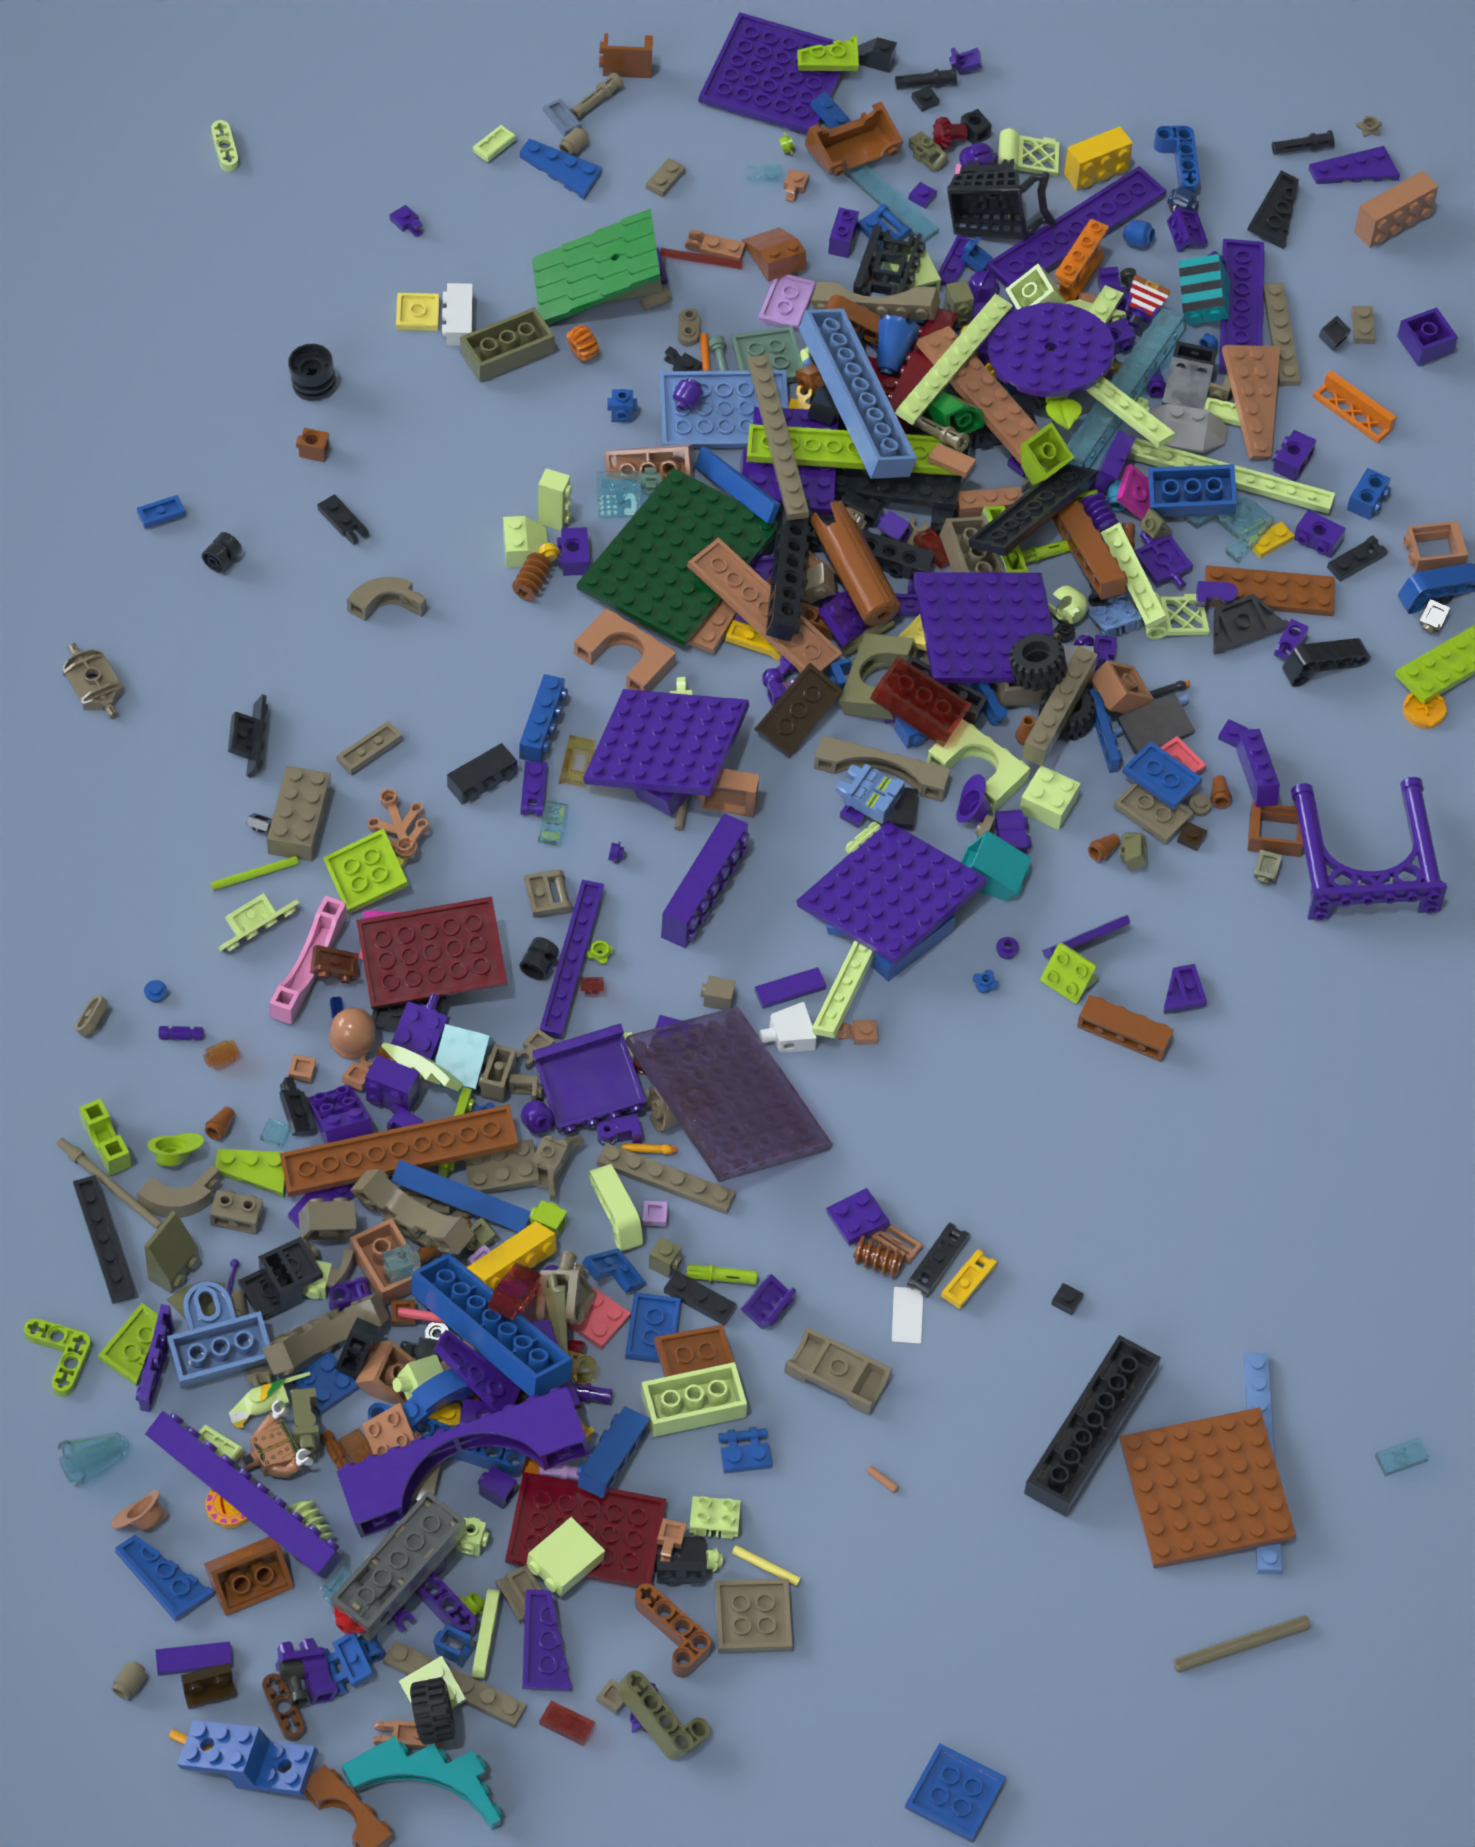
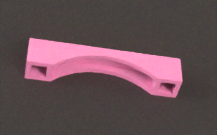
M328 896L324 897L316 912L310 933L298 960L288 976L278 985L269 1003L271 1018L292 1025L317 974L310 973L313 946L332 947L347 918L345 902Z

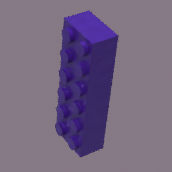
M726 813L723 814L663 911L661 938L683 948H686L689 941H694L698 933L697 928L700 924L703 925L708 917V910L710 907H715L719 892H723L726 889L730 874H735L739 865L738 861L740 858H744L748 852L749 846H747V842L750 837L748 823Z

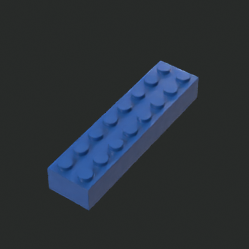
M450 1253L412 1272L411 1294L530 1397L535 1395L540 1397L551 1389L571 1380L573 1358Z

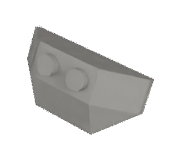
M1165 404L1149 411L1150 414L1175 432L1174 440L1164 446L1201 454L1214 450L1217 447L1225 446L1227 426L1209 410Z

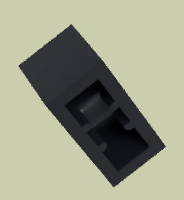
M357 1317L349 1332L335 1369L357 1378L379 1326Z

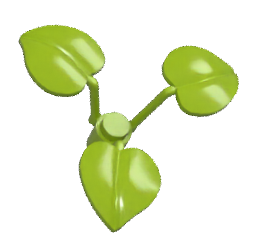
M1068 396L1045 397L1047 414L1057 424L1069 431L1082 413L1081 405L1072 399H1068Z

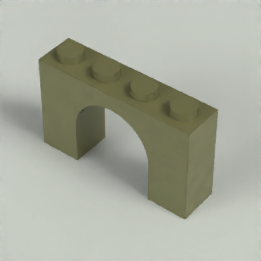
M864 634L862 642L858 644L856 658L852 660L850 674L846 676L847 682L844 691L838 698V703L841 705L844 715L894 719L900 703L896 690L869 686L865 684V680L873 671L879 668H903L911 655L916 658L918 649L914 638Z

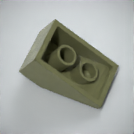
M173 1210L144 1245L148 1280L171 1294L176 1287L180 1288L183 1285L188 1272L194 1270L200 1261L198 1246L177 1213Z

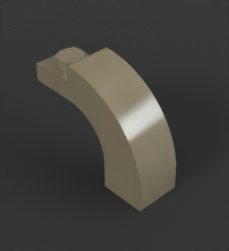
M381 577L369 580L357 587L347 598V612L364 621L377 608L384 605H398L420 617L426 612V598L418 592H413L412 582L397 577Z
M211 1165L195 1183L180 1189L167 1187L152 1177L137 1192L138 1202L151 1213L166 1218L172 1210L177 1213L179 1218L199 1213L212 1203L211 1192H214L220 1184L219 1169Z

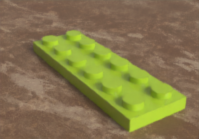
M1475 625L1396 670L1395 676L1422 704L1427 703L1475 675Z

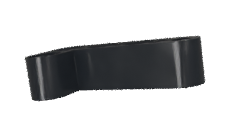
M1360 638L1302 644L1292 650L1283 664L1282 670L1291 686L1299 687L1309 680L1313 672L1361 667L1369 662L1371 656Z

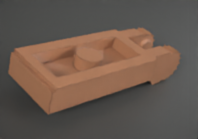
M699 230L689 231V240L687 239L685 242V247L688 250L735 263H740L745 249L744 242L704 234Z
M377 1721L374 1724L376 1731H393V1736L377 1735L373 1737L372 1743L375 1745H379L396 1736L398 1742L403 1741L406 1747L410 1749H423L431 1745H423L421 1743L415 1721ZM443 1741L434 1743L437 1749L443 1748Z

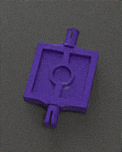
M1143 531L1140 537L1146 544L1134 550L1142 569L1155 586L1173 580L1179 589L1184 588L1187 583L1181 575L1191 571L1193 564L1171 535L1161 539H1153L1146 531Z
M431 993L427 1005H417L408 1001L391 1044L434 1061L445 1024L448 1025L451 1019L435 1009L440 996Z

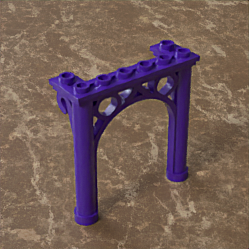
M1409 777L1400 783L1412 839V851L1400 864L1381 871L1356 870L1336 861L1328 853L1323 842L1313 786L1308 783H1301L1291 789L1292 800L1296 804L1311 881V902L1307 914L1308 920L1328 919L1331 916L1333 906L1392 904L1395 902L1420 901L1417 909L1418 913L1431 914L1441 911L1447 883L1441 881L1422 793L1424 787L1421 778ZM1416 856L1418 857L1420 869L1412 865ZM1326 864L1334 870L1330 876L1327 874ZM1402 872H1408L1413 874L1416 880L1403 881L1398 875ZM1343 875L1349 878L1352 884L1339 885L1334 879ZM1393 877L1392 881L1394 884H1384L1389 882L1390 878ZM1358 880H1361V884L1366 885L1357 886Z

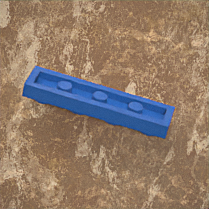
M1090 689V695H1093L1095 702L1093 722L1109 773L1118 772L1119 763H1122V753L1116 747L1117 738L1115 732H1112L1110 728V715L1105 712L1106 707L1100 693L1095 689Z

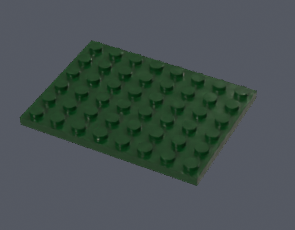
M673 468L576 584L577 590L671 640L686 646L723 600L687 566L688 561L719 537L744 562L751 566L776 536L777 521L774 520L773 524L765 522L741 502Z

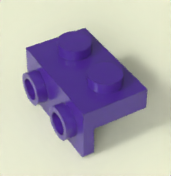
M769 1274L741 1307V1310L758 1327L772 1326L780 1318L778 1313L782 1308L786 1309L794 1301L792 1296L797 1290L794 1288L788 1290L776 1277Z

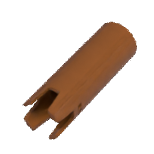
M842 501L832 502L830 505L836 522L828 526L826 523H823L816 512L811 516L810 522L864 624L867 626L881 625L891 620L897 614L901 607L900 602L849 509L844 506Z

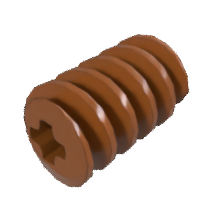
M536 552L530 553L527 556L523 567L512 583V588L516 595L526 601H534L536 599V595L540 591L539 588L543 586V582L546 581L547 575L550 573L549 567L552 562L549 558Z
M862 1235L854 1252L855 1264L860 1265L864 1261L866 1269L873 1264L874 1272L879 1271L882 1267V1275L885 1276L890 1271V1278L895 1279L901 1271L906 1253L903 1257H900V1249H897L891 1254V1246L882 1250V1242L874 1247V1239L872 1238L866 1244L865 1236Z

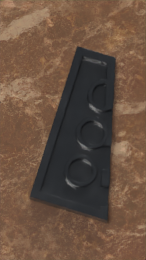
M1281 170L1247 230L1283 249L1286 244V236L1289 230V222L1299 179Z

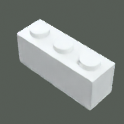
M447 283V292H443V304H447V308L442 310V321H446V324H442V337H446V346H460V337L472 332V284Z

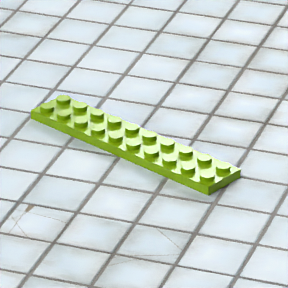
M749 424L747 462L773 463L763 425ZM787 427L797 465L866 469L847 430ZM905 434L917 457L911 471L912 473L957 475L928 462V456L938 443L942 444L939 438L935 436ZM944 445L951 449H954V447L951 445Z

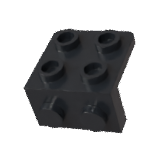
M684 1537L681 1549L673 1548L671 1561H660L663 1545L658 1544L657 1583L706 1584L705 1538Z

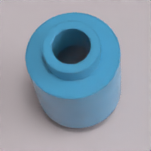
M1122 479L1113 480L1108 485L1106 500H1108L1109 506L1112 507L1114 512L1123 511L1125 508L1116 500Z

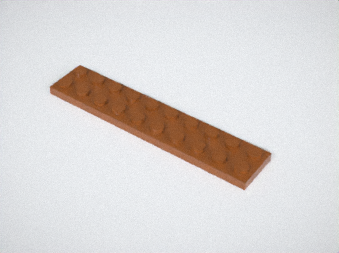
M510 1104L283 1152L280 1153L288 1197L356 1183L366 1170L380 1169L388 1176L393 1175L399 1160L420 1168H427L519 1148Z

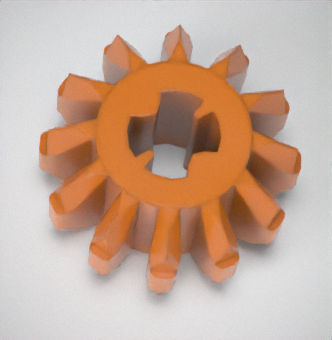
M582 324L567 333L569 347L580 361L590 360L599 353V344L590 328Z

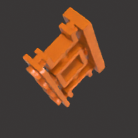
M1090 219L1056 270L1055 277L1058 278L1057 284L1060 285L1058 289L1065 301L1078 300L1080 291H1084L1104 260L1105 253L1101 252L1102 246L1099 244L1109 229L1108 225Z

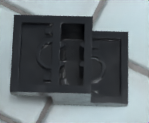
M299 1237L258 1256L259 1270L239 1279L238 1285L245 1293V1297L253 1311H261L264 1320L301 1303L302 1288L322 1279L323 1273L302 1237Z

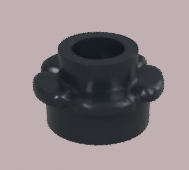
M1062 622L1054 629L1056 633L1061 635L1060 641L1062 643L1070 642L1075 636V628L1071 624Z

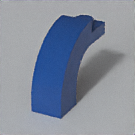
M451 1368L421 1384L411 1392L413 1396L402 1406L411 1428L415 1429L443 1405L454 1400L464 1401V1399H469L475 1392Z

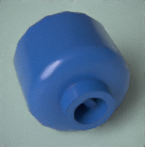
M1133 220L1128 226H1125L1123 237L1126 238L1129 246L1145 249L1154 242L1155 229L1152 228L1149 222Z

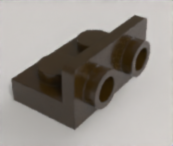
M230 1662L181 1675L182 1688L188 1709L236 1697Z

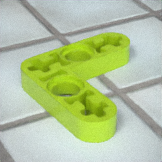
M37 1318L28 1320L24 1325V1334L28 1341L63 1352L51 1383L53 1392L60 1397L70 1395L75 1388L91 1350L89 1335L76 1329ZM35 1327L39 1328V1331L31 1334V1330H34ZM54 1333H62L64 1335L63 1340L59 1342L53 1341L51 1336ZM80 1340H83L84 1344L80 1345L78 1354L76 1353V1343H79ZM76 1360L78 1362L77 1367L69 1369L65 1366L66 1361ZM64 1374L67 1375V1385L59 1388V1384H62L64 1381Z

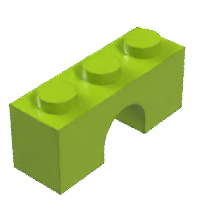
M101 1098L79 1107L81 1123L109 1176L130 1168V1153L121 1136L115 1134L110 1115Z

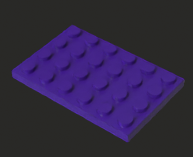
M754 407L753 424L763 425L759 407ZM782 408L787 427L838 430L839 417L838 419L833 418L831 425L807 417L809 409ZM750 462L749 480L781 504L782 497L773 463ZM797 465L805 499L810 500L809 510H812L813 514L815 512L817 514H833L830 503L834 502L836 467Z

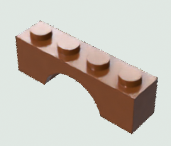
M324 1764L309 1777L304 1795L318 1810L340 1808L354 1818L356 1828L352 1835L353 1847H389L392 1844V1830L385 1821L380 1822L375 1817L374 1810L367 1803L363 1805L358 1799L359 1796L351 1786L346 1787L341 1782L342 1778L335 1769L330 1770Z

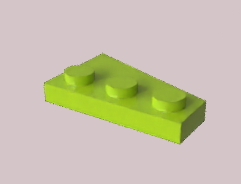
M857 35L850 37V40L841 42V40H836L831 45H816L797 50L798 71H858Z
M217 1149L215 1167L219 1169V1175L240 1183L243 1181L255 1185L257 1189L263 1191L266 1189L275 1192L277 1196L284 1197L285 1178L280 1153L283 1152Z
M141 1303L99 1353L97 1359L136 1386L151 1346L158 1314Z

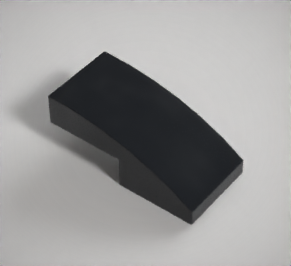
M904 787L903 795L893 809V824L903 828L914 829L918 789Z

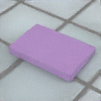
M793 275L774 279L758 316V322L780 328L792 326L793 331L798 332L803 314L809 306L817 282Z

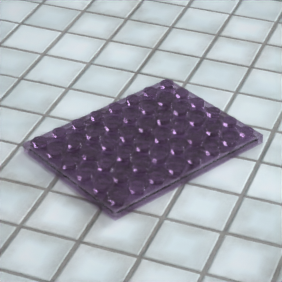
M738 1006L627 1036L625 1043L719 1182L826 1152L833 1146L824 1130Z

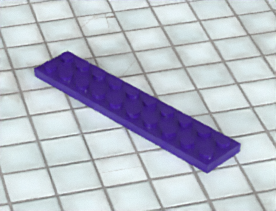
M1138 166L1055 219L1056 224L1054 226L1047 224L1028 236L1027 240L1020 241L989 261L986 269H990L991 273L1006 287H1009L1037 264L1048 272L1062 263L1090 219L1108 225L1107 233L1165 197L1167 190Z

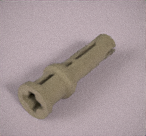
M611 73L606 81L598 83L595 91L571 108L570 111L579 120L603 99H609L613 92L617 89H622L624 87L623 80L618 74Z
M920 416L912 425L939 438L942 444L953 446L956 451L962 452L968 446V434L959 433L951 426L944 427L923 416Z

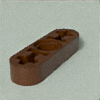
M275 1673L269 1674L262 1682L263 1693L284 1738L288 1741H298L305 1732L302 1717L297 1707L291 1705L289 1700L290 1691L286 1683L280 1679V1675ZM272 1682L278 1685L279 1696L277 1697L273 1688H270V1683ZM281 1702H287L291 1706L290 1710L285 1713L279 1712L276 1707ZM290 1718L294 1727H297V1732L295 1733L289 1730L288 1719Z

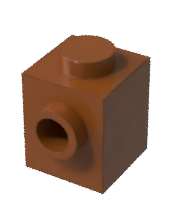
M814 364L795 370L798 386H803L802 392L808 393V390L811 388L814 390V395L817 388L826 385L817 366Z

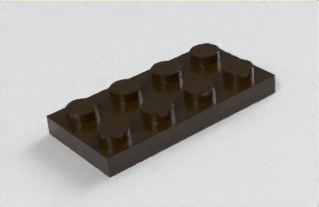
M809 663L754 730L788 758L844 690Z

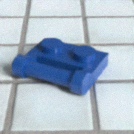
M881 204L876 211L858 221V229L868 238H870L874 225L882 226V232L890 230L891 239L904 240L912 233V229L908 225L902 224L885 204ZM884 217V218H885L889 223H891L899 232L895 233L893 230H891V229L881 220V218ZM882 241L880 250H888V249H883V241Z

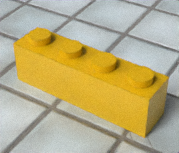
M535 1221L466 1268L496 1293L557 1252L555 1233Z

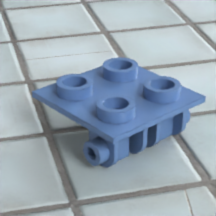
M1126 599L1115 600L1111 604L1098 606L1086 612L1102 628L1099 631L1102 636L1115 637L1116 634L1119 636L1122 632L1125 634L1142 626L1141 619L1143 618L1141 614Z

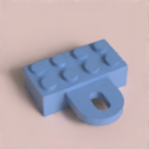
M201 1282L188 1290L183 1302V1311L189 1330L167 1336V1345L179 1388L239 1373L265 1364L268 1365L262 1349L270 1342L261 1311L236 1318L228 1292L221 1285L214 1282ZM209 1294L212 1297L216 1310L212 1316H205L202 1313L198 1300L200 1295Z

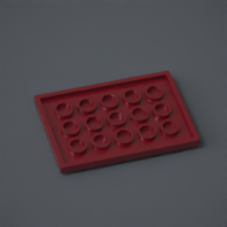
M492 896L356 920L371 1009L405 1004L408 1001L428 1000L431 993L445 997L508 985Z
M523 1472L505 1563L527 1566L528 1553L572 1517L605 1550L603 1561L584 1578L638 1588L641 1584H651L658 1548L657 1538L666 1505L665 1498L613 1488L609 1489L604 1498H600L577 1487L578 1482Z

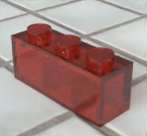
M516 1262L495 1287L487 1308L514 1320L518 1313L523 1314L526 1306H529L533 1297H536L542 1284L538 1282L542 1274Z

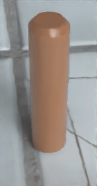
M873 1466L868 1467L867 1473L893 1493L898 1490V1485Z

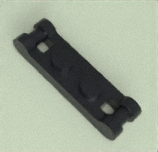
M949 1222L910 1277L907 1286L911 1289H918L923 1296L928 1298L958 1252L967 1243L970 1233L965 1230H958L956 1225ZM923 1276L929 1280L927 1283H924L920 1278Z

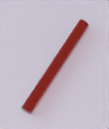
M661 248L660 251L661 256L737 269H742L743 261L667 248Z

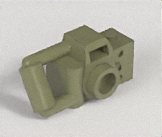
M922 131L909 138L908 147L913 150V158L919 163L923 162L932 171H938L948 160V154L941 149L940 145L936 144L931 137H928Z
M1125 832V834H1122V846L1119 847V855L1130 870L1147 865L1146 836L1143 833Z

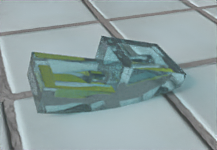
M551 801L545 802L538 843L560 846L568 804Z

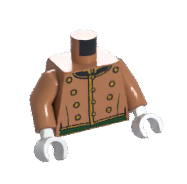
M278 1400L272 1404V1412L269 1413L250 1439L252 1452L241 1457L246 1470L259 1465L263 1475L266 1477L289 1478L303 1468V1464L306 1466L313 1464V1459L306 1457L311 1451L307 1449L298 1450L284 1420L279 1418L289 1414V1408L287 1407L280 1411V1407L284 1404L283 1401Z

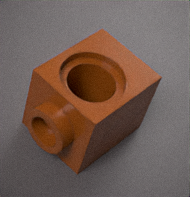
M304 427L302 435H298L296 440V448H299V457L324 462L330 446L329 433Z

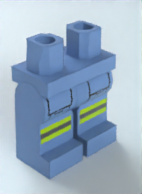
M866 763L863 768L852 764L846 774V777L853 781L852 784L842 779L836 788V793L845 798V805L852 806L857 811L883 824L892 808L895 807L903 795L905 781L899 778L893 780L883 775L880 771L871 769V766Z

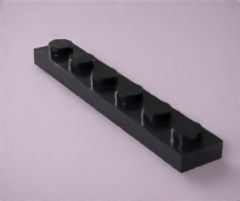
M96 1175L73 1181V1186L112 1304L135 1298V1292Z

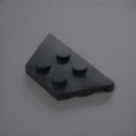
M1255 594L1216 607L1214 610L1213 653L1216 655L1286 629L1289 621L1286 619L1283 621L1274 613V609L1269 605H1265Z

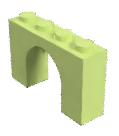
M963 719L928 751L927 763L940 764L950 769L966 757L976 756L988 760L994 766L996 772L986 782L984 794L990 801V810L994 813L1029 780L1030 767L1024 761L1014 757L1009 750L996 744L991 737L985 736L973 724L967 723Z

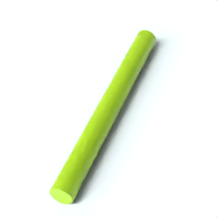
M293 856L210 882L212 891L298 865L299 862L297 856Z

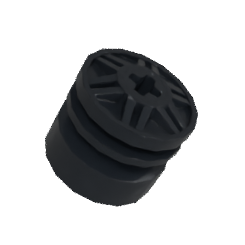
M315 343L304 344L292 351L288 358V367L295 394L301 399L308 401L321 400L329 396L336 387V376L330 351L324 346Z

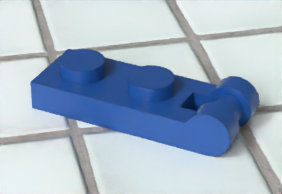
M967 683L969 687L988 697L983 712L991 725L998 726L1007 716V709L999 705L994 690L990 689L988 683Z

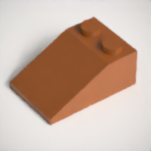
M780 227L742 239V242L745 243V248L768 282L806 269V250L795 236Z

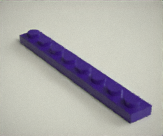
M582 879L540 1025V1030L548 1036L562 1039L604 891V884Z

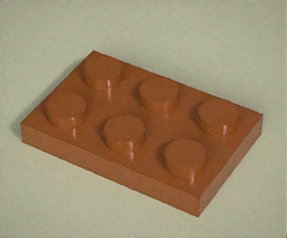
M723 1325L656 1336L653 1340L665 1377L734 1362Z

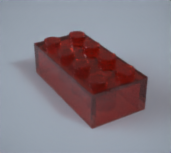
M897 656L877 684L870 697L872 701L942 747L946 745L972 705L899 656Z

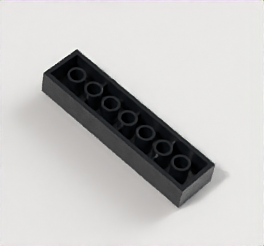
M1121 1335L1117 1337L1027 1479L1025 1495L1065 1517L1068 1515L1157 1373L1161 1360L1160 1356Z

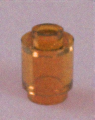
M224 1040L206 1048V1054L203 1055L207 1066H212L216 1070L234 1062L240 1056V1053L233 1040Z

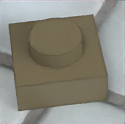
M610 1679L596 1697V1701L614 1714H617L625 1703L617 1693L618 1683Z

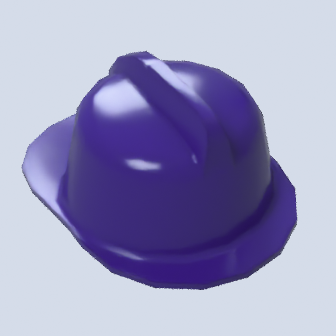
M980 142L963 149L959 160L961 166H966L969 160H972V164L979 160V165L998 164V155L989 145Z
M987 269L986 272H976L968 281V286L974 297V305L987 304L995 294H999V284L995 276L991 274L990 269Z
M981 774L972 776L963 787L956 813V820L960 823L969 821L978 825L979 822L984 821L986 814L990 810V801L984 794L986 782Z

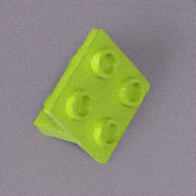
M1059 943L1040 981L1076 1004L1080 1001L1086 988L1096 983L1098 976L1094 972L1097 969V965L1065 944Z

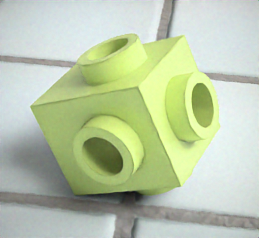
M475 1517L464 1518L466 1520V1535L456 1545V1551L480 1557L483 1546L486 1547L490 1533L486 1532V1522H482Z

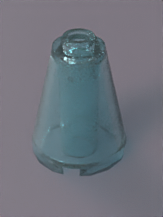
M118 1432L64 1440L58 1445V1451L62 1450L63 1456L59 1457L63 1472L70 1482L75 1481L77 1483L75 1485L76 1488L85 1485L127 1454V1449H129L126 1437L124 1435L121 1436Z

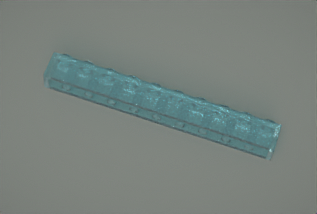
M1162 308L1158 315L1154 316L1149 328L1143 332L1138 344L1134 345L1129 357L1123 361L1120 370L1113 375L1111 383L1137 402L1152 377L1157 373L1175 347L1176 341H1179L1186 331L1185 315ZM1097 401V403H1094L1090 413L1082 420L1076 433L1072 434L1067 445L1074 456V459L1068 462V464L1091 469L1124 420L1101 402Z

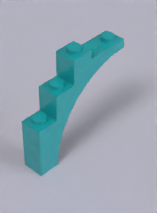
M396 1736L342 1765V1772L356 1792L371 1785L389 1781L413 1780L430 1783L449 1790L467 1801L482 1816L491 1830L500 1826L502 1813L496 1803L491 1804L488 1798L490 1792L484 1781L479 1782V1780L485 1778L484 1769L487 1768L481 1755L476 1756L473 1750L446 1764L445 1762L448 1761L446 1754L442 1748L437 1749L434 1743L407 1757L409 1751L403 1741L398 1742Z

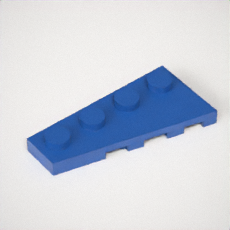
M530 138L520 151L521 159L539 171H545L548 173V177L554 181L557 179L564 184L566 189L578 193V197L585 200L602 174L601 166Z
M136 1535L115 1547V1553L174 1621L197 1608L215 1594L212 1588L203 1586L195 1576L186 1574L178 1568V1564L162 1557L158 1550Z

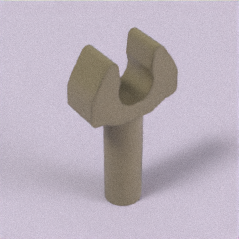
M916 517L908 521L914 530L910 534L907 544L915 546L919 536H927V520L923 522L922 527L915 526Z

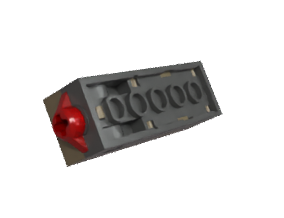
M427 1491L330 1598L336 1626L347 1635L360 1634L370 1642L466 1535V1520L431 1492Z

